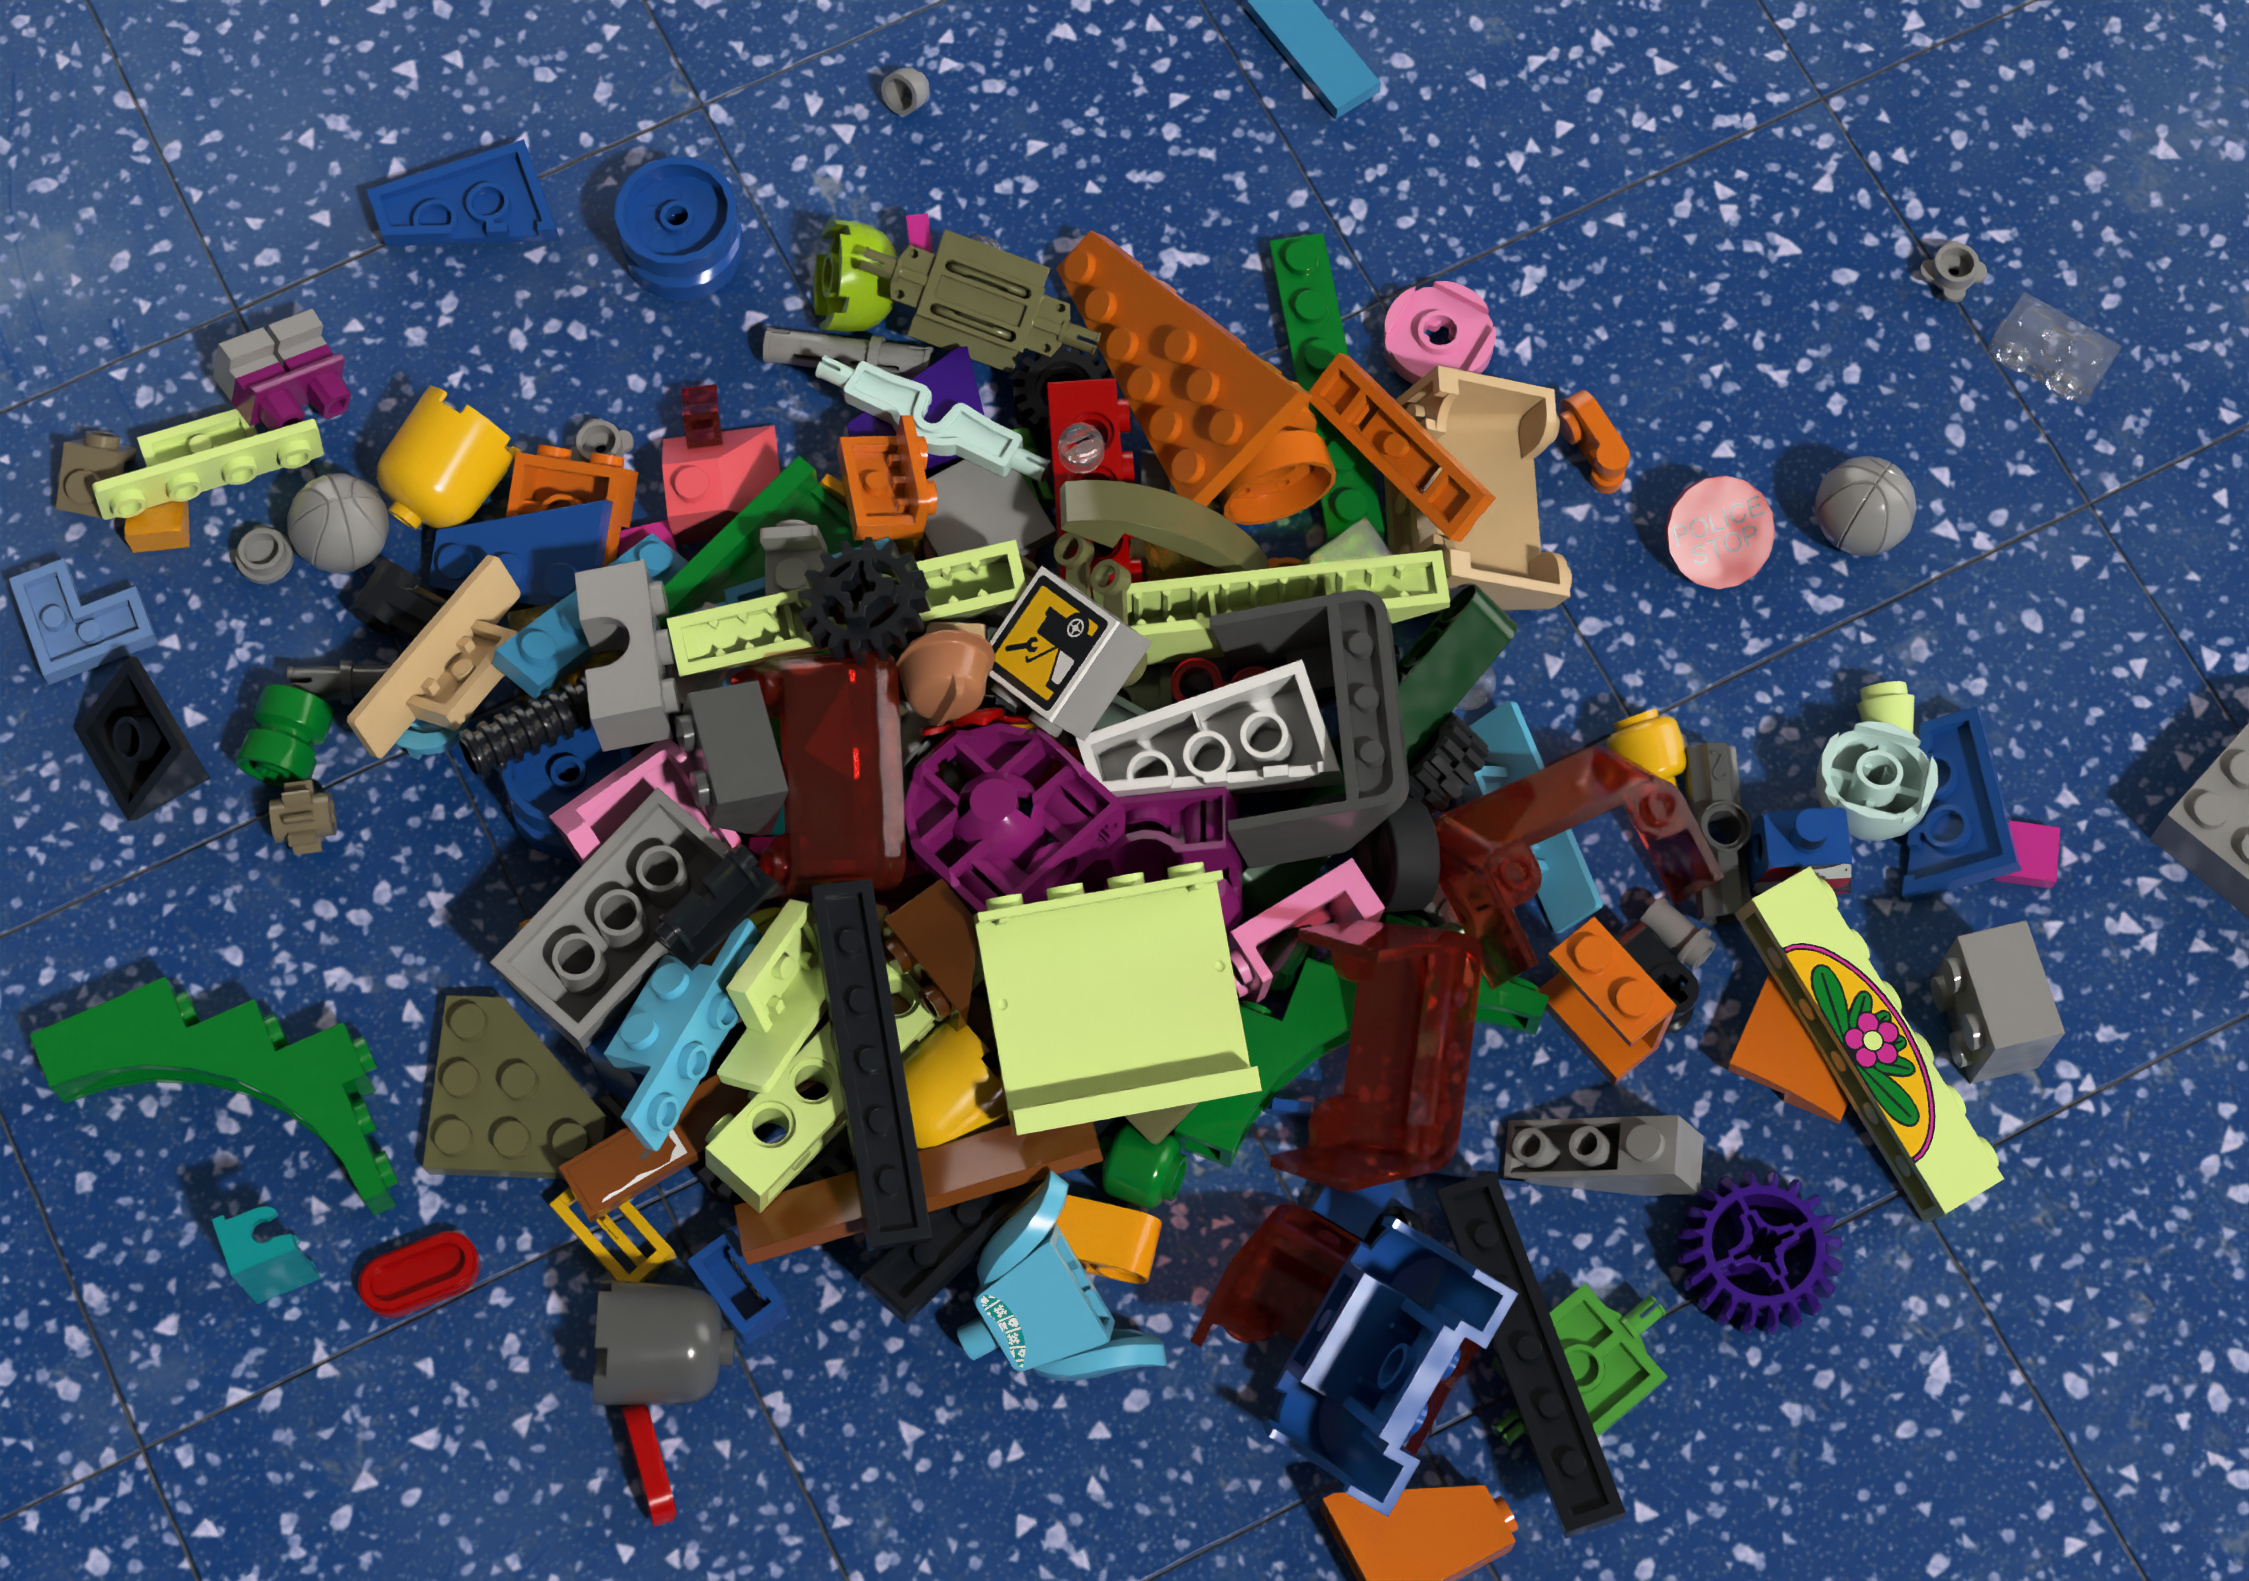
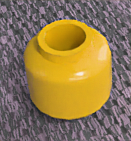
M1656 708L1613 724L1615 733L1607 739L1606 749L1621 788L1628 791L1642 788L1647 799L1679 787L1675 776L1684 773L1686 769V745L1678 723L1673 717L1659 716Z

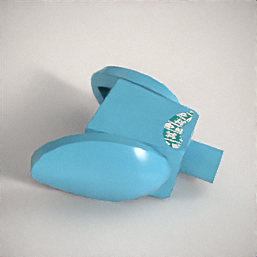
M1050 1170L1038 1192L992 1236L982 1250L977 1265L980 1283L973 1297L975 1306L981 1316L957 1328L958 1338L964 1351L972 1360H976L1001 1347L1011 1366L1017 1372L1032 1369L1041 1377L1057 1381L1090 1379L1137 1367L1166 1366L1167 1360L1162 1340L1137 1330L1113 1328L1115 1324L1114 1318L1056 1223L1065 1206L1069 1184Z

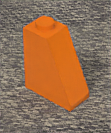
M1486 1485L1404 1489L1388 1517L1345 1492L1333 1493L1323 1498L1320 1512L1357 1581H1456L1511 1552L1516 1542L1512 1533L1518 1530L1515 1517L1506 1501L1501 1496L1493 1499Z

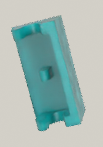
M265 1206L257 1207L230 1219H227L224 1215L211 1219L231 1276L256 1304L321 1279L314 1261H310L297 1246L300 1244V1239L296 1235L283 1234L261 1243L253 1235V1231L258 1224L270 1222L278 1216V1212L274 1208Z

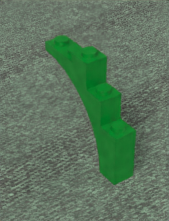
M1387 914L1364 977L1355 975L1354 969L1342 961L1333 958H1322L1319 962L1307 957L1283 1021L1273 1018L1274 1013L1260 1004L1250 1001H1242L1239 1007L1250 1067L1258 1066L1262 1091L1198 1102L1199 1104L1176 1126L1175 1136L1181 1144V1150L1230 1168L1251 1126L1278 1092L1312 1063L1351 1041L1396 1026L1443 1020L1489 1023L1536 1035L1549 996L1539 993V988L1528 980L1514 976H1508L1503 980L1482 972L1483 969L1479 964L1472 961L1479 986L1422 1004L1401 953L1398 940L1402 937L1433 928L1434 926L1417 916L1402 915L1401 918Z
M165 976L29 1034L47 1083L64 1104L109 1089L150 1083L206 1085L246 1095L289 1115L323 1141L345 1166L363 1201L374 1216L397 1206L390 1187L399 1184V1180L386 1151L384 1150L377 1154L374 1152L368 1134L377 1131V1127L364 1098H361L376 1091L368 1072L377 1069L378 1066L365 1036L354 1039L344 1022L289 1045L288 1038L277 1014L273 1013L266 1016L255 999L201 1022L189 992L185 990L178 993Z

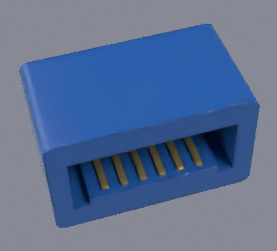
M733 1230L726 1231L688 1259L693 1276L703 1290L714 1297L721 1309V1314L731 1328H734V1332L744 1345L752 1344L789 1316L784 1298L758 1263L747 1265L741 1251L740 1239Z

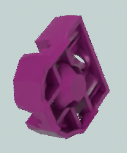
M995 723L969 731L956 730L948 735L914 767L912 781L902 806L911 846L918 866L928 875L933 873L937 881L943 878L973 916L978 912L987 911L985 900L1021 893L1024 904L1047 901L1046 889L1068 885L1125 834L1126 814L1124 804L1090 774L1080 762L1045 731L1038 728L1025 729L1003 723ZM952 758H955L959 769L971 779L958 794L935 775L939 771L938 764L944 759L949 762ZM1056 758L1060 762L1062 769L1036 791L1032 784L1051 768L1052 760ZM1018 797L1032 801L1033 808L1030 818L1018 810ZM970 799L971 809L964 814L963 804ZM1049 836L1056 841L1047 845ZM967 843L968 852L948 868L944 862Z
M1217 787L1117 797L1124 804L1126 814L1125 834L1069 884L1083 883L1084 893L1087 894L1109 890L1107 878L1143 872L1145 883L1166 880L1167 868L1204 862L1205 873L1222 870L1223 879L1217 882L1226 935L1228 937L1233 927L1240 923L1243 915L1242 855L1228 832V821L1240 819L1241 815L1235 799L1227 788ZM1202 800H1206V814L1203 813L1201 808ZM1144 821H1153L1154 823H1142V822H1144Z

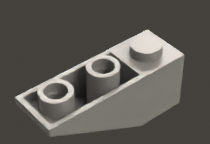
M1679 1115L1508 1121L1504 1179L1530 1182V1184L1639 1196L1699 1195L1704 1136Z

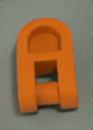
M1580 390L1563 399L1560 403L1561 413L1558 414L1560 432L1569 444L1578 445L1592 466L1590 473L1592 487L1602 494L1615 493L1621 488L1624 481L1625 470L1630 460L1629 449L1595 398L1588 391Z

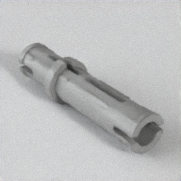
M768 327L763 343V361L765 363L817 368L819 362L822 363V357L828 355L830 358L853 369H856L861 361H865L891 374L907 379L914 378L933 365L935 357L933 346L925 347L886 342L884 336L872 335L870 340Z

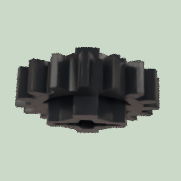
M866 537L862 544V549L855 551L848 541L841 542V556L835 559L832 555L823 552L820 558L825 568L821 572L807 570L804 574L811 589L798 591V599L804 609L799 613L801 621L818 650L828 647L835 661L839 662L848 651L852 653L857 665H863L867 658V653L876 652L877 657L882 662L887 661V647L895 644L904 650L909 645L905 637V633L908 630L923 632L925 627L919 613L931 611V603L925 592L930 589L923 570H919L914 556L910 552L900 555L896 543L893 541L886 543L881 551L877 550L872 537ZM882 573L891 577H882ZM894 579L897 580L901 585H896ZM828 617H833L836 624H834ZM837 625H847V629L841 628Z

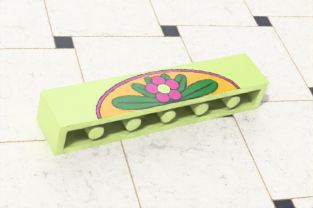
M1810 866L1754 897L1734 914L1789 1004L1810 1034L1829 1069L1924 1224L1947 1214L2004 1180L1998 1169V1157L1989 1142L1983 1137L1978 1136L1965 1116L1966 1107L1960 1094L1954 1087L1945 1084L1935 1068L1933 1052L1927 1041L1919 1033L1913 1032L1901 1013L1902 1005L1897 992L1888 982L1880 979L1870 963V953L1864 939L1857 931L1849 929L1837 909L1838 901L1833 889L1824 879L1818 878Z

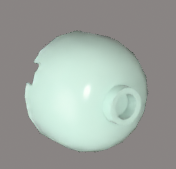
M1873 721L1857 723L1853 731L1845 732L1840 736L1838 732L1830 738L1817 767V798L1822 808L1840 807L1846 810L1850 836L1859 840L1877 842L1904 835L1924 817L1938 787L1937 764L1933 756L1929 762L1926 754L1918 748L1921 741L1912 732L1891 723Z

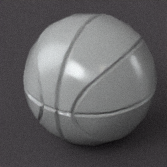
M1859 456L1848 459L1828 472L1821 481L1815 499L1817 524L1826 539L1837 549L1840 548V551L1855 556H1875L1894 548L1909 534L1917 510L1914 488L1904 472L1888 460L1871 456Z
M345 473L322 475L308 482L293 498L287 515L289 539L299 556L313 567L329 573L354 572L371 563L384 548L390 530L388 509L379 493L363 479Z

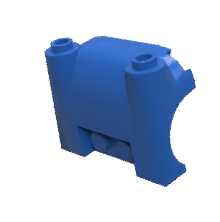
M1384 1216L1381 1225L1385 1226L1386 1229L1381 1232L1370 1246L1359 1240L1347 1258L1273 1389L1283 1394L1275 1415V1421L1268 1418L1263 1424L1265 1433L1270 1438L1290 1448L1334 1476L1345 1485L1342 1490L1346 1494L1387 1517L1390 1515L1420 1463V1460L1402 1444L1407 1436L1414 1435L1422 1426L1428 1412L1427 1402L1439 1381L1447 1379L1456 1368L1461 1354V1343L1466 1337L1486 1349L1518 1295L1516 1291L1474 1266L1440 1242L1424 1235L1393 1216Z

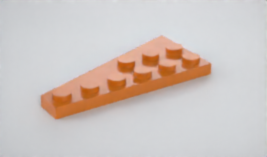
M1090 230L1057 266L1056 270L1087 328L1095 332H1101L1099 342H1096L1114 378H1116L1125 398L1129 399V406L1177 495L1207 506L1313 396L1302 387L1294 385L1282 376V372L1271 363L1260 359L1246 348L1247 345L1197 306L1176 294L1177 291L1166 282L1150 274L1143 268L1144 265L1109 238Z

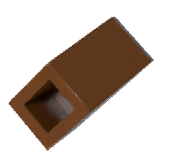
M941 878L884 919L882 942L885 958L891 967L900 975L908 972L921 987L918 995L927 1011L937 1021L945 1018L954 1030L958 1032L967 1024L978 941L973 915L943 878Z

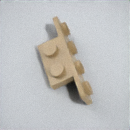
M487 555L348 715L347 723L369 755L379 759L383 758L415 719L457 731L474 713L478 705L500 679L505 676V674L492 665L494 653L498 647L516 635L518 631L496 624L519 599L521 592L499 557Z

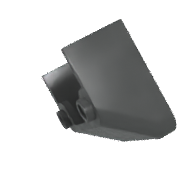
M1353 590L1209 616L1210 627L1231 667L1286 658L1287 664L1303 660L1315 694L1336 693L1346 793L1322 797L1306 808L1229 820L1228 832L1249 869L1336 855L1348 851L1404 804L1409 793V776L1392 623L1385 603L1377 594L1371 591Z

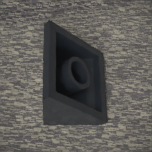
M128 657L78 724L75 731L128 821L138 820L210 779L138 657Z

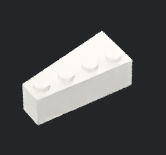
M1303 660L1090 732L1085 741L1076 737L1086 770L1116 797L1226 787L1231 795L1345 785V780Z

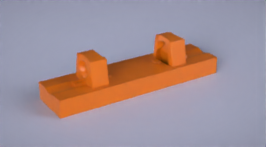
M1338 353L1308 393L1313 396L1309 402L1450 540L1461 542L1472 529L1476 520L1496 499L1488 489L1350 356ZM1441 467L1442 471L1438 474V476L1431 483V485L1428 488H1425V485L1429 482L1431 477Z

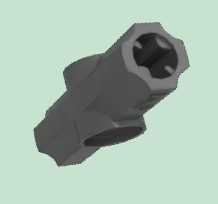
M1706 742L1697 746H1689L1685 749L1687 765L1684 771L1689 824L1683 833V845L1693 864L1698 922L1706 923L1708 926H1727L1739 922L1734 913L1751 900L1746 843L1751 836L1752 825L1748 814L1741 805L1736 747L1729 746L1726 742ZM1708 824H1714L1723 831L1726 837V844H1720L1713 840L1707 828Z

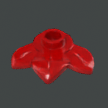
M978 707L974 712L963 715L956 720L945 722L942 726L921 727L918 733L920 736H928L947 732L948 736L956 730L969 731L995 723L1008 725L1035 723L1028 719L1031 713L1004 716L1003 708Z

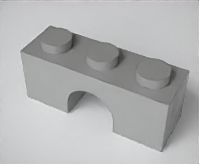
M645 559L575 572L579 620L592 654L609 650L626 651L621 658L612 664L585 670L590 720L603 752L674 738L671 714L681 713V706L674 677H666L665 665L674 664L675 657L668 628H660L659 617L669 615L668 602L662 580L652 582Z

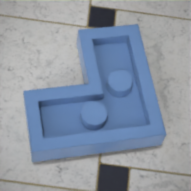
M64 558L9 578L42 675L49 685L159 643L142 596L136 586L83 605L70 568Z

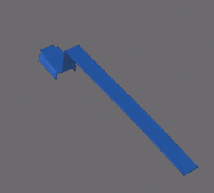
M1273 1098L1272 1109L1266 1108L1265 1110L1266 1114L1311 1119L1307 1152L1308 1159L1338 1163L1343 1159L1352 1165L1450 1180L1465 1181L1474 1178L1471 1176L1452 1175L1310 1154L1313 1114H1311L1312 1102ZM1498 1179L1500 1185L1528 1187L1530 1185V1182Z

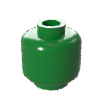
M1130 1122L1123 1124L1114 1136L1109 1134L1103 1136L1099 1143L1103 1161L1094 1163V1168L1102 1170L1101 1183L1106 1194L1151 1210L1160 1206L1164 1200L1172 1202L1176 1198L1188 1166V1156L1181 1154V1144L1176 1136L1169 1133L1156 1145L1150 1143Z

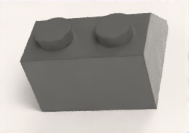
M759 681L688 693L681 716H676L675 730L681 751H690L695 771L690 772V787L696 807L705 806L711 827L757 836L772 834L789 790Z

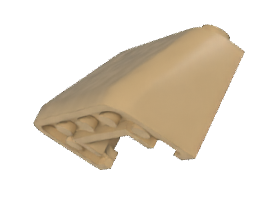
M1437 365L1399 396L1396 401L1488 489L1496 499L1476 520L1461 542L1450 540L1384 475L1389 556L1442 550L1450 601L1466 587L1476 584L1503 611L1547 610L1555 608L1571 597L1572 573L1563 555L1550 551L1541 553L1534 458L1552 444L1559 433L1560 419L1556 413L1554 389ZM1441 467L1431 477L1425 488H1428L1442 471ZM1442 610L1435 611V612H1431V613H1441Z

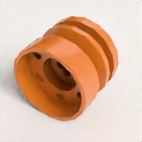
M1290 381L1294 385L1301 387L1297 382ZM1309 402L1217 495L1222 512L1228 520L1236 524L1256 525L1290 517L1312 506L1324 497L1335 484L1336 470L1325 441L1315 433L1317 421L1314 414L1309 410Z

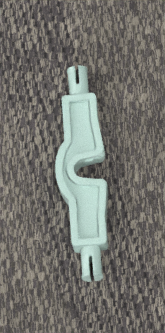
M828 355L822 357V363L819 362L816 368L815 376L817 378L826 380L844 389V398L847 404L892 424L896 433L900 416L913 415L917 436L925 437L928 454L937 456L957 455L1002 477L1007 476L1012 468L1037 480L1039 483L1045 481L1046 476H1048L1051 470V460L1044 459L1023 449V439L1020 434L993 422L964 403L955 404L941 421L937 423L926 422L924 417L928 412V406L932 402V394L924 384L891 374L865 361H861L856 369H853L830 358Z

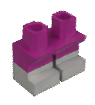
M313 308L268 325L267 331L262 327L218 344L213 378L249 426L263 422L272 431L304 421L305 413L301 407L313 403L322 418L327 419L343 414L348 410L351 394L342 378L345 358L340 353L333 354L321 336L323 324Z

